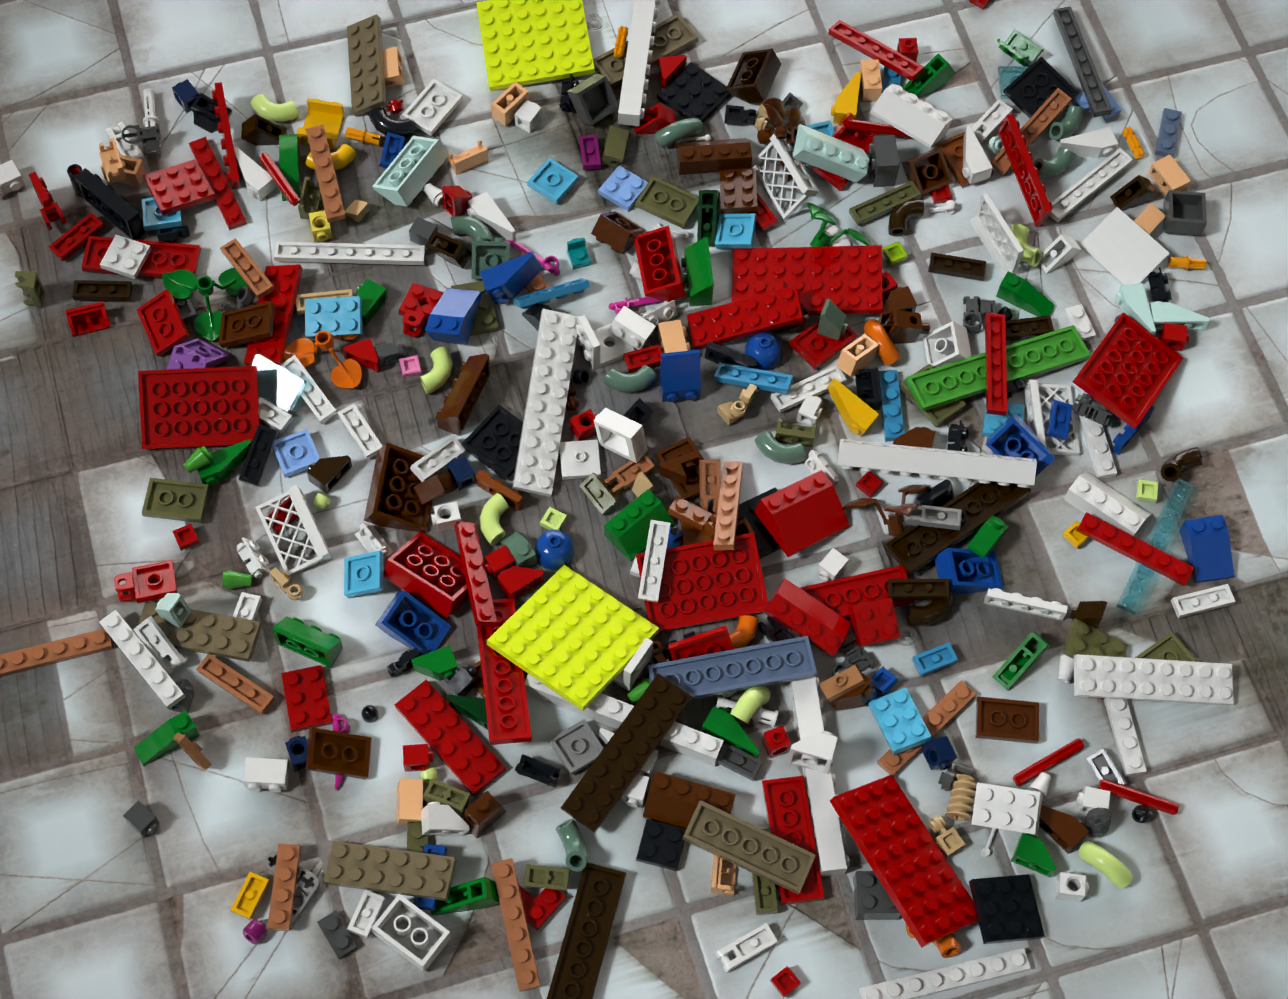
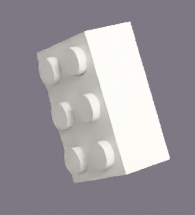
M977 782L972 825L1038 835L1043 792Z
M400 894L397 895L372 926L375 936L424 973L451 940L449 930Z

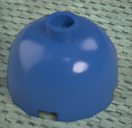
M761 332L753 335L748 340L745 346L744 357L751 356L757 360L758 363L755 369L769 371L774 369L781 361L782 346L774 335Z
M548 530L542 533L535 545L537 561L542 567L552 571L561 568L563 565L568 566L574 557V544L570 536L560 530Z

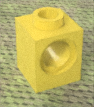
M325 210L309 213L314 242L332 239L331 227L327 221Z

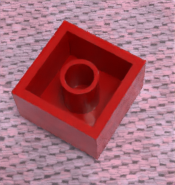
M892 598L848 607L857 646L900 638Z

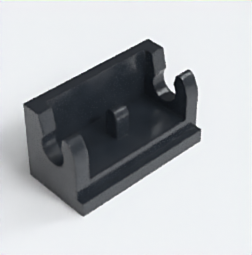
M878 367L859 370V375L855 376L857 397L873 410H880L882 394Z

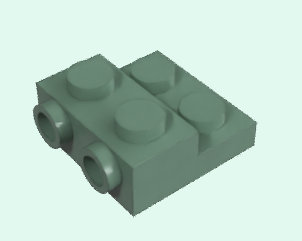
M476 237V241H472L471 279H482L480 271L510 260V242L506 241V238L495 237L494 241H487V237Z

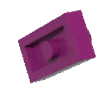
M597 134L579 136L583 170L601 169Z

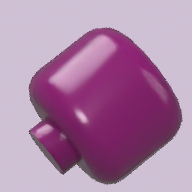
M252 920L243 928L242 933L247 941L257 945L266 937L267 929L263 921Z

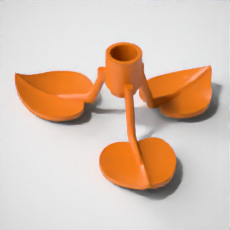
M320 331L315 336V343L308 338H300L285 348L283 358L287 361L295 355L304 368L309 367L315 362L314 353L318 352L319 347L323 351H330L339 365L331 371V380L339 388L355 389L362 380V369L359 363L351 358L341 363L332 349L334 346L333 339L341 340L344 338L347 341H351L360 335L336 336L332 335L331 332Z

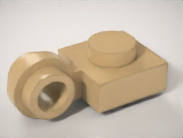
M762 103L756 114L757 120L754 128H757V131L767 128L768 122L770 123L767 111Z
M750 383L747 389L742 390L739 396L741 401H735L731 405L730 410L734 416L741 417L745 414L754 400L757 386Z
M275 567L269 572L272 581L284 593H287L291 600H299L303 596L302 587L298 584L291 585L289 583L290 577L283 570L280 572Z
M941 816L931 818L929 826L934 833H941L935 840L946 857L965 845L954 827L946 831L945 827L947 825Z

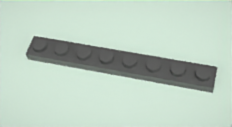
M1071 6L1054 9V18L1093 117L1111 115L1112 108Z

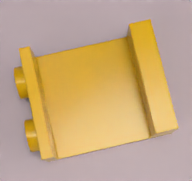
M307 98L308 112L303 128H298L297 131L299 144L310 146L306 129L324 125L329 149L334 150L344 118L343 104Z

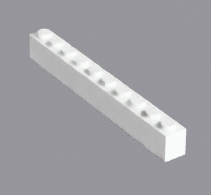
M634 0L618 110V124L639 126L640 119H644L645 108H642V104L646 105L647 94H644V90H648L649 79H646V75L650 76L651 65H648V61H652L653 50H650V47H654L655 36H652V33H656L657 22H654V18H658V8H656V5L660 4V0Z
M840 439L838 465H842L841 468L843 469L861 467L862 471L880 469L882 473L900 471L901 475H911L912 473H919L921 477L938 475L940 479L946 480L951 479V477L959 478L958 480L969 482L970 479H976L979 483L984 484L996 481L999 485L1003 486L1015 483L1018 484V487L1029 488V485H1034L1037 466L1036 459L847 439Z
M530 674L527 675L525 680L526 694L616 729L619 728L634 707L631 704L600 693L582 711ZM675 722L659 745L715 767L724 740Z
M819 677L788 681L798 741L817 731H824L826 718L825 715H821L820 709L823 708L822 696H818L817 689H820ZM802 767L821 877L843 875L847 867L850 866L848 854L844 853L846 837L845 834H841L840 826H843V822L830 803V800L838 795V793H834L833 787L836 786L835 774H831L830 768L828 774Z

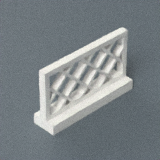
M773 134L769 138L771 142L752 161V167L756 168L759 179L783 219H788L810 195L815 196L819 190L802 162L793 158V147L787 144L786 139H776V136ZM775 148L776 156L775 158H770L771 150ZM764 159V170H761L758 164ZM770 160H775L774 171H769ZM780 161H783L785 164L784 172H779ZM768 173H773L772 184L768 182ZM778 174H783L782 185H777ZM788 175L793 177L792 186H787ZM777 187H782L780 198L776 196ZM787 188H792L790 199L785 198ZM800 189L803 195L796 200V191ZM785 201H790L789 209L786 212L784 209Z
M982 195L977 215L970 218V224L1004 277L1008 271L1015 275L1021 273L1023 268L1020 265L1024 250L989 195Z
M1030 379L1023 390L1028 426L1046 447V440L1048 438L1057 445L1055 448H1047L1052 454L1078 456L1080 448L1074 411L1072 410L1069 425L1071 432L1066 439L1073 445V449H1068L1064 446L1063 443L1065 441L1062 440L1060 442L1057 438L1047 436L1044 423L1046 421L1049 423L1050 415L1047 416L1042 411L1043 405L1051 410V403L1048 402L1051 397L1064 403L1067 401V404H1071L1073 407L1071 385L1037 383V380ZM1039 390H1045L1049 396L1045 399L1040 395ZM1065 391L1066 399L1063 400L1056 392Z
M297 484L290 487L289 491L255 507L284 572L289 577L322 560L327 561L333 558L303 492ZM288 497L291 498L292 504L290 509L280 507L282 500ZM267 507L275 508L272 518L265 517L262 510ZM279 510L288 512L285 522L275 520ZM292 514L300 518L297 527L288 524ZM274 523L283 525L280 535L271 532ZM286 527L296 529L292 540L283 537ZM299 531L305 532L308 535L305 544L296 541ZM281 540L291 543L287 553L279 549ZM294 544L304 547L300 557L291 554ZM307 548L315 550L317 557L311 560L304 559ZM289 557L299 560L297 566L291 570L287 567Z

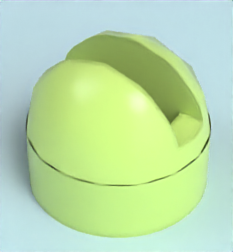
M317 493L313 502L316 509L324 510L328 507L331 500L325 495Z
M435 767L419 774L427 785H429L432 778L436 780L438 778Z

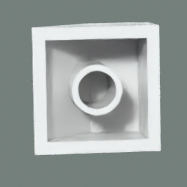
M954 321L923 336L927 364H930L933 368L972 357L967 329Z
M817 731L791 745L787 763L828 774L838 737L827 731Z

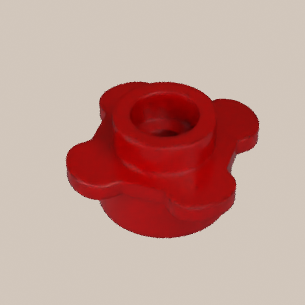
M398 99L390 101L386 106V111L390 112L391 115L402 112L404 110V101H398Z

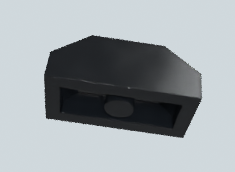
M200 93L191 105L194 124L211 133L218 128L217 123L220 122L219 117L215 116L214 106H217V102ZM226 107L229 119V117L232 114V110Z
M945 479L917 497L918 506L942 507L954 499L951 481Z

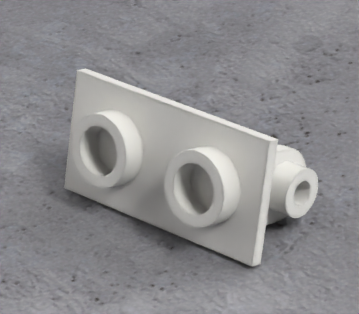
M674 300L664 301L654 307L655 310L650 309L640 313L641 317L655 326L678 315Z
M811 450L806 460L803 461L812 474L822 470L831 483L836 485L839 482V476L831 467L826 468L828 463L821 453Z
M362 523L359 526L360 530L355 536L368 553L380 550L384 553V559L394 553L372 524Z
M242 537L244 543L237 545V552L243 562L246 563L249 559L251 560L246 564V567L252 577L257 579L263 575V571L270 572L269 562L258 551L260 549L258 544L254 540Z

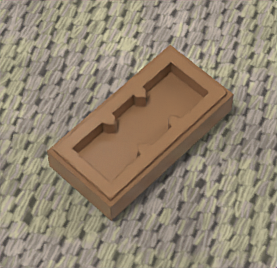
M853 665L819 683L828 702H831L865 684V681L856 665Z
M179 732L173 737V740L197 766L207 770L212 765L201 753L203 749L195 741L191 742L185 735Z

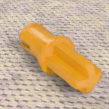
M348 127L345 132L346 138L361 141L363 144L366 142L380 146V141H382L381 134L370 133L366 129L362 131Z
M1169 256L1168 268H1181L1186 271L1188 268L1205 269L1207 264L1205 259L1189 258V256Z

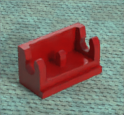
M103 301L65 310L73 337L111 328Z

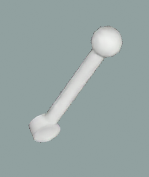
M707 134L700 137H686L675 143L694 140L710 141L711 136Z
M654 223L653 225L654 230L663 227L659 223ZM670 229L672 233L681 235L685 239L690 237V233L687 231L681 232Z
M992 828L986 847L981 851L984 857H988L990 854L989 848L997 828Z

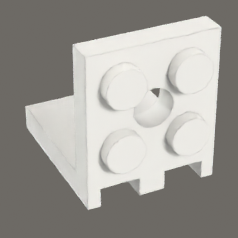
M585 315L577 317L578 325H576V331L578 335L576 340L579 346L582 345L584 356L587 361L591 362L593 370L623 359V353L635 351L630 344L608 331L611 324L592 330ZM612 341L615 345L607 347L605 342Z
M645 638L627 666L613 680L614 683L629 692L631 691L636 679L640 678L643 669L652 660L653 641Z

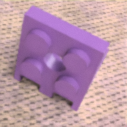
M197 338L174 346L167 370L211 368L227 362L230 354Z

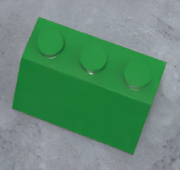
M705 237L685 248L684 256H681V267H685L683 282L687 283L685 299H689V307L712 305L714 283L708 237Z
M647 489L604 525V535L632 561L636 554H640L646 549L651 520L669 522L672 527L674 522L662 502Z
M286 616L274 625L272 629L277 645L329 668L333 667L343 649L342 642L338 636L332 633L329 635L323 633L320 628L313 625L311 627L307 626L302 620L295 617L291 619Z

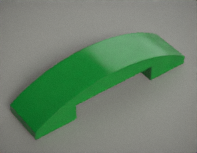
M297 134L279 135L280 171L300 198ZM281 191L282 201H288Z

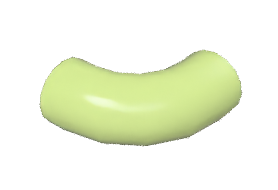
M259 94L250 102L252 108L262 118L273 122H285L299 117L298 110L292 100L283 104H275L266 95Z
M1012 224L1011 231L1024 250L1020 262L1036 267L1041 259V250L1028 244L1027 239L1030 229L1021 224Z
M439 347L432 351L430 356L433 360V368L429 373L420 376L426 394L442 387L450 377L453 363L447 347Z
M499 493L493 495L486 502L480 515L481 531L492 546L499 543L506 535V532L500 526L499 519L509 509V506Z
M766 686L747 689L739 698L730 714L748 724L759 706L769 701V689Z
M1086 841L1080 846L1079 858L1104 874L1115 887L1125 888L1131 883L1133 879L1132 873L1114 855L1091 841Z

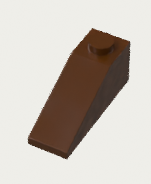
M1041 805L1039 826L1069 854L1089 833L1087 826L1074 816Z

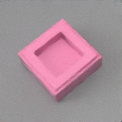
M418 355L399 359L403 378L422 375Z

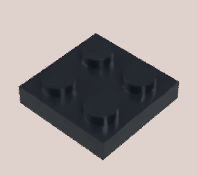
M646 819L636 861L677 871L685 842L682 838L686 829Z

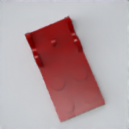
M849 112L842 118L832 137L859 147L867 153L873 136H878L876 132L871 134L866 131L847 129L846 123L853 117V114ZM814 166L812 170L839 191L843 190L848 182V179Z

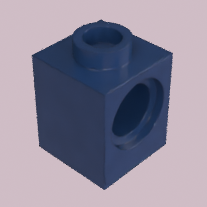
M186 79L172 87L175 99L187 113L192 110L191 105L199 93L189 80Z
M465 456L453 458L447 463L448 471L459 491L476 483L475 472Z
M295 736L288 742H285L296 772L306 768L308 743L305 736ZM304 749L301 755L294 754L296 750Z
M947 736L931 739L921 748L931 770H946L952 766L951 763L957 758Z

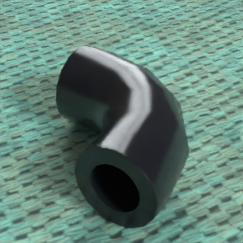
M381 107L374 108L369 112L368 116L377 131L385 136L387 132L404 137L414 136L409 118L394 120Z

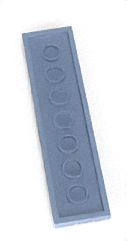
M808 636L648 665L647 667L650 682L659 673L690 694L692 699L817 676Z

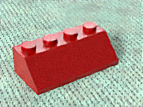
M669 226L633 236L645 296L668 302L686 297L675 239Z
M785 578L762 611L799 637L808 636L810 644L829 657L835 655L851 625L850 621Z

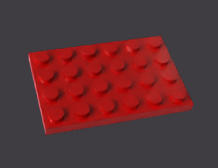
M1123 312L1072 382L1135 429L1177 369L1183 357Z
M257 366L138 371L142 449L234 445L249 439L252 443L257 426L260 425Z
M754 533L736 536L734 550H714V540L666 549L658 603L645 601L648 621L659 627V632L738 618L744 615L763 613L762 611L768 604V598ZM645 553L636 554L640 580Z

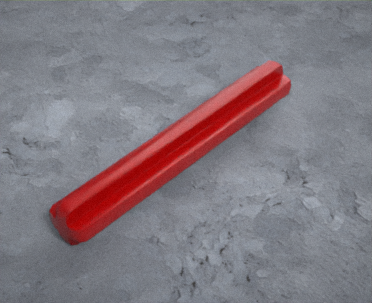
M850 119L846 123L847 129L912 138L892 125Z
M263 152L259 156V160L289 203L297 206L300 203V198L269 154Z
M1080 738L1075 739L1015 774L1013 781L1017 786L1026 783L1041 772L1050 769L1081 751L1085 746Z
M1105 779L1100 780L1098 789L1111 791L1110 794L1172 815H1176L1179 809V805Z

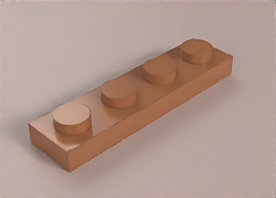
M236 238L220 247L223 255L259 300L275 290L272 283Z
M209 653L196 668L198 673L261 715L264 714L275 700L273 695Z
M278 844L267 925L268 930L290 931L301 851L300 845Z

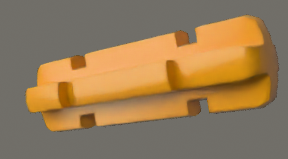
M620 26L618 29L614 48V57L616 58L623 57L626 37L628 35L627 27Z
M1131 127L1123 129L1122 134L1131 151L1134 152L1135 159L1143 158L1145 152L1143 148H1140L1141 145Z

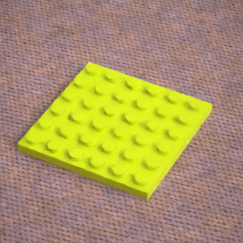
M486 0L476 2L490 91L509 88L514 82L524 86L570 78V74L577 77L595 73L582 0Z
M563 565L487 640V645L571 704L584 711L627 666L645 638L652 640L659 633V627Z

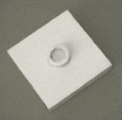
M598 440L560 442L562 480L588 478L592 473L601 477Z

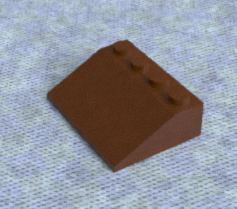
M386 443L378 450L364 521L381 527L427 532L433 501L421 505L413 487L422 482L410 469L411 465L424 457V455L390 443Z

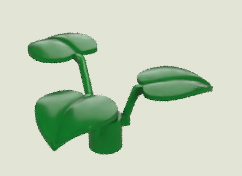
M810 202L807 203L811 218L823 221L819 231L810 242L812 247L831 245L844 234L850 235L867 246L871 245L863 234L851 228L844 229L830 239L831 235L824 229L827 223L836 226L837 222L824 208Z
M234 268L227 269L220 274L218 280L221 285L215 283L214 280L212 281L208 276H201L196 280L195 275L189 270H176L162 274L164 286L171 292L174 298L180 300L187 299L191 295V290L196 291L197 289L201 295L205 296L208 313L199 314L195 318L194 327L196 332L208 341L219 339L222 312L211 311L209 295L214 291L213 286L220 290L226 289L227 293L231 296H237L243 286H248Z

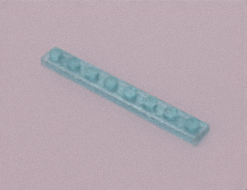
M1179 478L1175 480L1146 543L1163 552L1165 551L1195 485ZM1137 562L1116 607L1135 615L1155 571Z

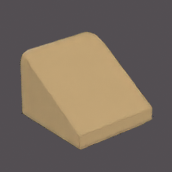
M354 200L344 211L345 215L359 223L369 212V203Z
M733 401L717 407V413L728 426L741 418L734 416L730 410Z
M641 471L630 486L637 497L647 489L653 493V484Z

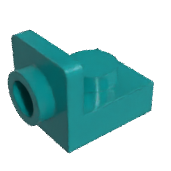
M574 238L568 241L567 254L573 270L590 266L591 260L586 249L585 238Z

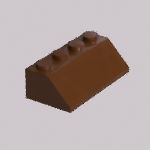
M747 138L675 143L679 175L751 168L752 165L751 144Z
M488 354L469 356L466 363H462L460 375L452 383L451 393H447L443 408L437 412L436 420L439 429L460 436L491 374Z
M655 771L648 792L643 818L687 829L700 800L731 814L736 794Z

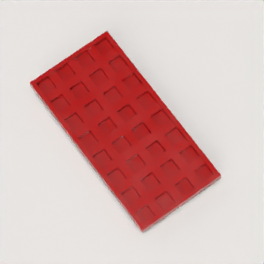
M882 245L733 249L732 302L796 285L800 305L805 307L811 315H821L827 299L831 300L844 314L883 313Z
M892 774L834 796L830 800V803L921 948L978 922L972 898Z

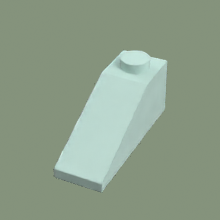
M1143 283L1121 285L1118 293H1116V302L1120 305L1121 311L1154 335L1156 329Z
M1156 301L1151 302L1149 305L1156 331H1161L1164 323L1187 326V331H1205L1209 323L1208 317L1170 302Z

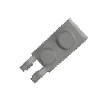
M922 505L912 511L910 515L914 516L905 517V523L912 526L920 525L960 530L962 510Z

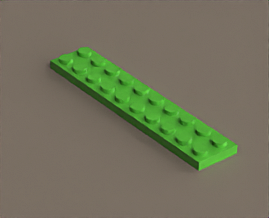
M1068 326L1007 345V384L1010 382L1014 383L1020 378L1024 380L1088 360L1091 354L1075 326ZM985 353L906 377L905 382L921 412L986 392Z

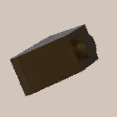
M256 114L242 123L241 139L256 146L279 145V135H284L283 127Z
M1138 175L1111 195L1110 198L1115 207L1123 211L1144 204L1156 195L1157 192L1149 179Z
M434 231L426 244L429 250L462 269L471 256V251L464 243L437 231Z
M346 455L319 459L308 468L309 482L328 494L352 467L351 458Z
M1080 601L1077 608H1072L1069 618L1072 620L1076 618L1097 629L1102 620L1107 602Z

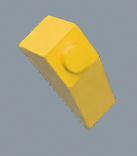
M857 71L838 95L836 104L832 105L830 115L834 116L833 123L839 124L842 118L849 112L853 114L852 119H856L860 71Z
M834 378L827 386V389L845 425L849 427L852 433L858 434L861 437L879 414Z

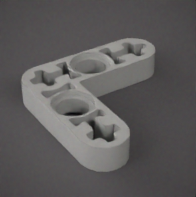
M277 852L268 853L264 859L267 870L272 874H275L276 865L274 864L271 867L270 860H276ZM300 865L298 866L295 897H301L303 904L300 907H293V912L296 914L293 915L292 913L290 929L294 927L320 887L317 876ZM302 874H305L303 875V878L306 881L310 882L311 880H313V884L315 886H309L307 889L306 884L303 881H301Z

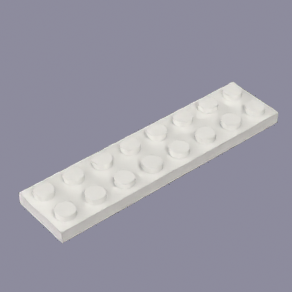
M1076 654L1074 655V696L1232 705L1234 704L1232 664Z

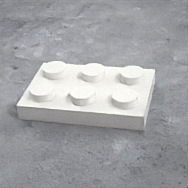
M433 79L402 114V119L409 118L411 125L432 136L463 100V95Z

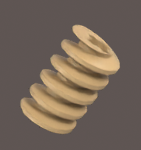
M956 774L953 778L955 782L952 784L953 789L950 792L951 797L948 800L949 805L947 806L945 816L957 821L971 820L972 816L967 814V812H973V808L969 805H974L975 800L970 797H975L976 792L972 789L976 790L977 784L974 783L975 779L969 775Z

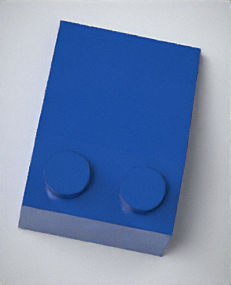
M532 251L480 271L486 292L495 304L498 305L505 304L515 298L543 270V266Z
M447 288L430 313L425 332L434 341L468 344L482 292Z
M699 349L661 353L659 385L662 402L700 398L701 370Z
M1016 413L1010 416L986 440L985 445L996 455L1036 459L1035 477L1055 460L1052 453Z
M1217 515L1185 520L1179 531L1189 564L1194 567L1192 574L1195 583L1234 578L1229 532L1224 516Z
M947 548L935 558L938 578H949V591L953 594L985 592L988 588L1003 589L995 551H990L984 558H981L970 549Z
M405 590L397 592L375 624V626L410 649L417 648L421 655L435 651L452 627Z

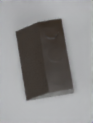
M773 48L743 52L725 91L749 104L761 103L766 100L781 66V62Z

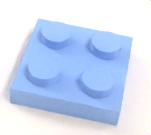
M619 165L599 188L598 194L624 210L629 211L648 182Z
M308 429L274 441L272 446L285 478L307 470L311 464L316 463L320 459Z

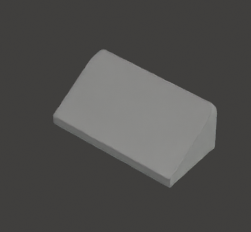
M1102 748L1086 758L1099 781L1105 779L1123 786L1128 784L1107 748Z

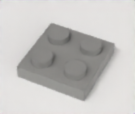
M585 719L549 739V743L570 775L592 764L603 750V746Z

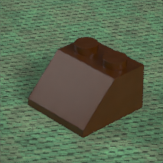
M941 148L932 149L901 162L908 181H913L922 195L953 183Z
M614 211L600 214L591 234L596 237L597 241L607 243L613 251L621 253L628 251L634 244L633 236L643 234L645 229Z

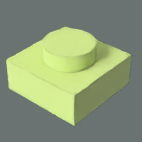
M1139 479L1137 482L1136 500L1156 503L1158 482Z
M549 507L540 521V526L548 530H560L567 519V515Z

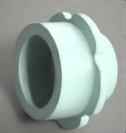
M1000 136L992 137L989 140L988 147L995 154H998L1004 148Z

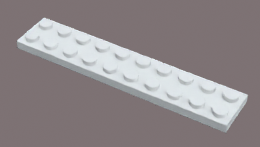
M542 309L512 489L548 497L552 495L577 339V317L579 316L548 309Z

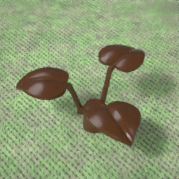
M769 98L762 102L772 126L758 131L757 138L760 144L770 143L769 138L774 134L776 126L784 123L783 118L786 111L783 102L778 98ZM797 107L791 108L788 112L789 125L798 126L801 124L806 126L800 109ZM781 161L782 168H783V172H784V165H785V164H784L783 161ZM788 175V181H789V180L792 178L791 175Z
M908 485L898 489V492H903L901 505L884 508V511L895 513L888 515L889 519L886 518L877 499L874 498L853 500L843 506V510L848 507L876 506L884 521V525H888L889 536L900 535L904 532L903 516L909 517L912 511L918 507V504H905L906 495L910 492L930 490L931 485Z

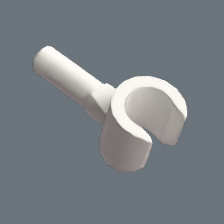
M948 200L945 206L930 208V213L942 211L951 215L955 212V201Z

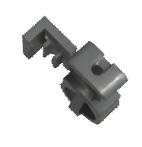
M155 123L156 126L140 128V125H128L123 128L121 136L125 142L135 144L142 142L143 139L142 145H145L144 157L161 155L159 141L156 139V137H158V140L161 139L159 124ZM128 128L137 130L136 133L124 134ZM138 136V138L134 141H128L125 139L126 137Z
M970 296L963 298V304H966L963 326L967 329V332L975 333L981 329V316H985L986 313L996 314L995 300L981 301L980 303L979 296H974L973 299H970ZM974 320H977L979 323L974 325Z
M855 637L846 640L838 648L840 653L843 652L846 657L844 658L845 661L834 666L832 677L853 665H856L859 672L867 667L872 669L873 661L866 651L861 653V650L855 643Z

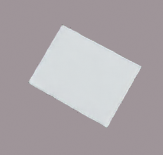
M1118 207L1079 244L1123 285L1140 283L1169 254L1164 247Z

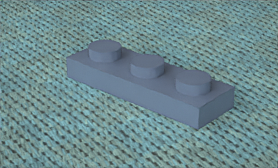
M1164 108L1155 155L1163 157L1171 155L1173 158L1181 111Z

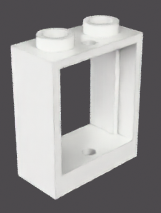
M604 408L595 417L594 424L600 446L635 463L648 451L643 425L607 408Z

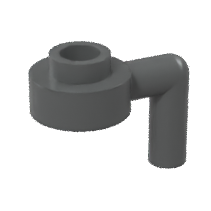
M243 286L237 294L236 300L238 304L236 308L223 302L220 305V309L227 312L243 308L253 302L255 294L248 286Z
M952 762V766L947 769V772L941 773L938 784L942 785V790L949 792L955 772L972 777L974 769Z

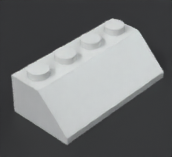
M891 84L883 91L870 111L874 116L929 148L945 137L953 120L946 112L939 111L932 104L920 100L915 94L908 93L896 84Z
M1087 471L1078 476L1064 498L1065 501L1083 513L1087 512L1134 537L1151 515Z

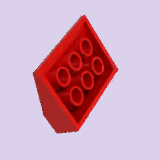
M822 470L762 498L754 511L787 557L850 526L836 490Z
M421 531L386 561L384 568L385 579L447 618L460 607L469 595L461 556Z

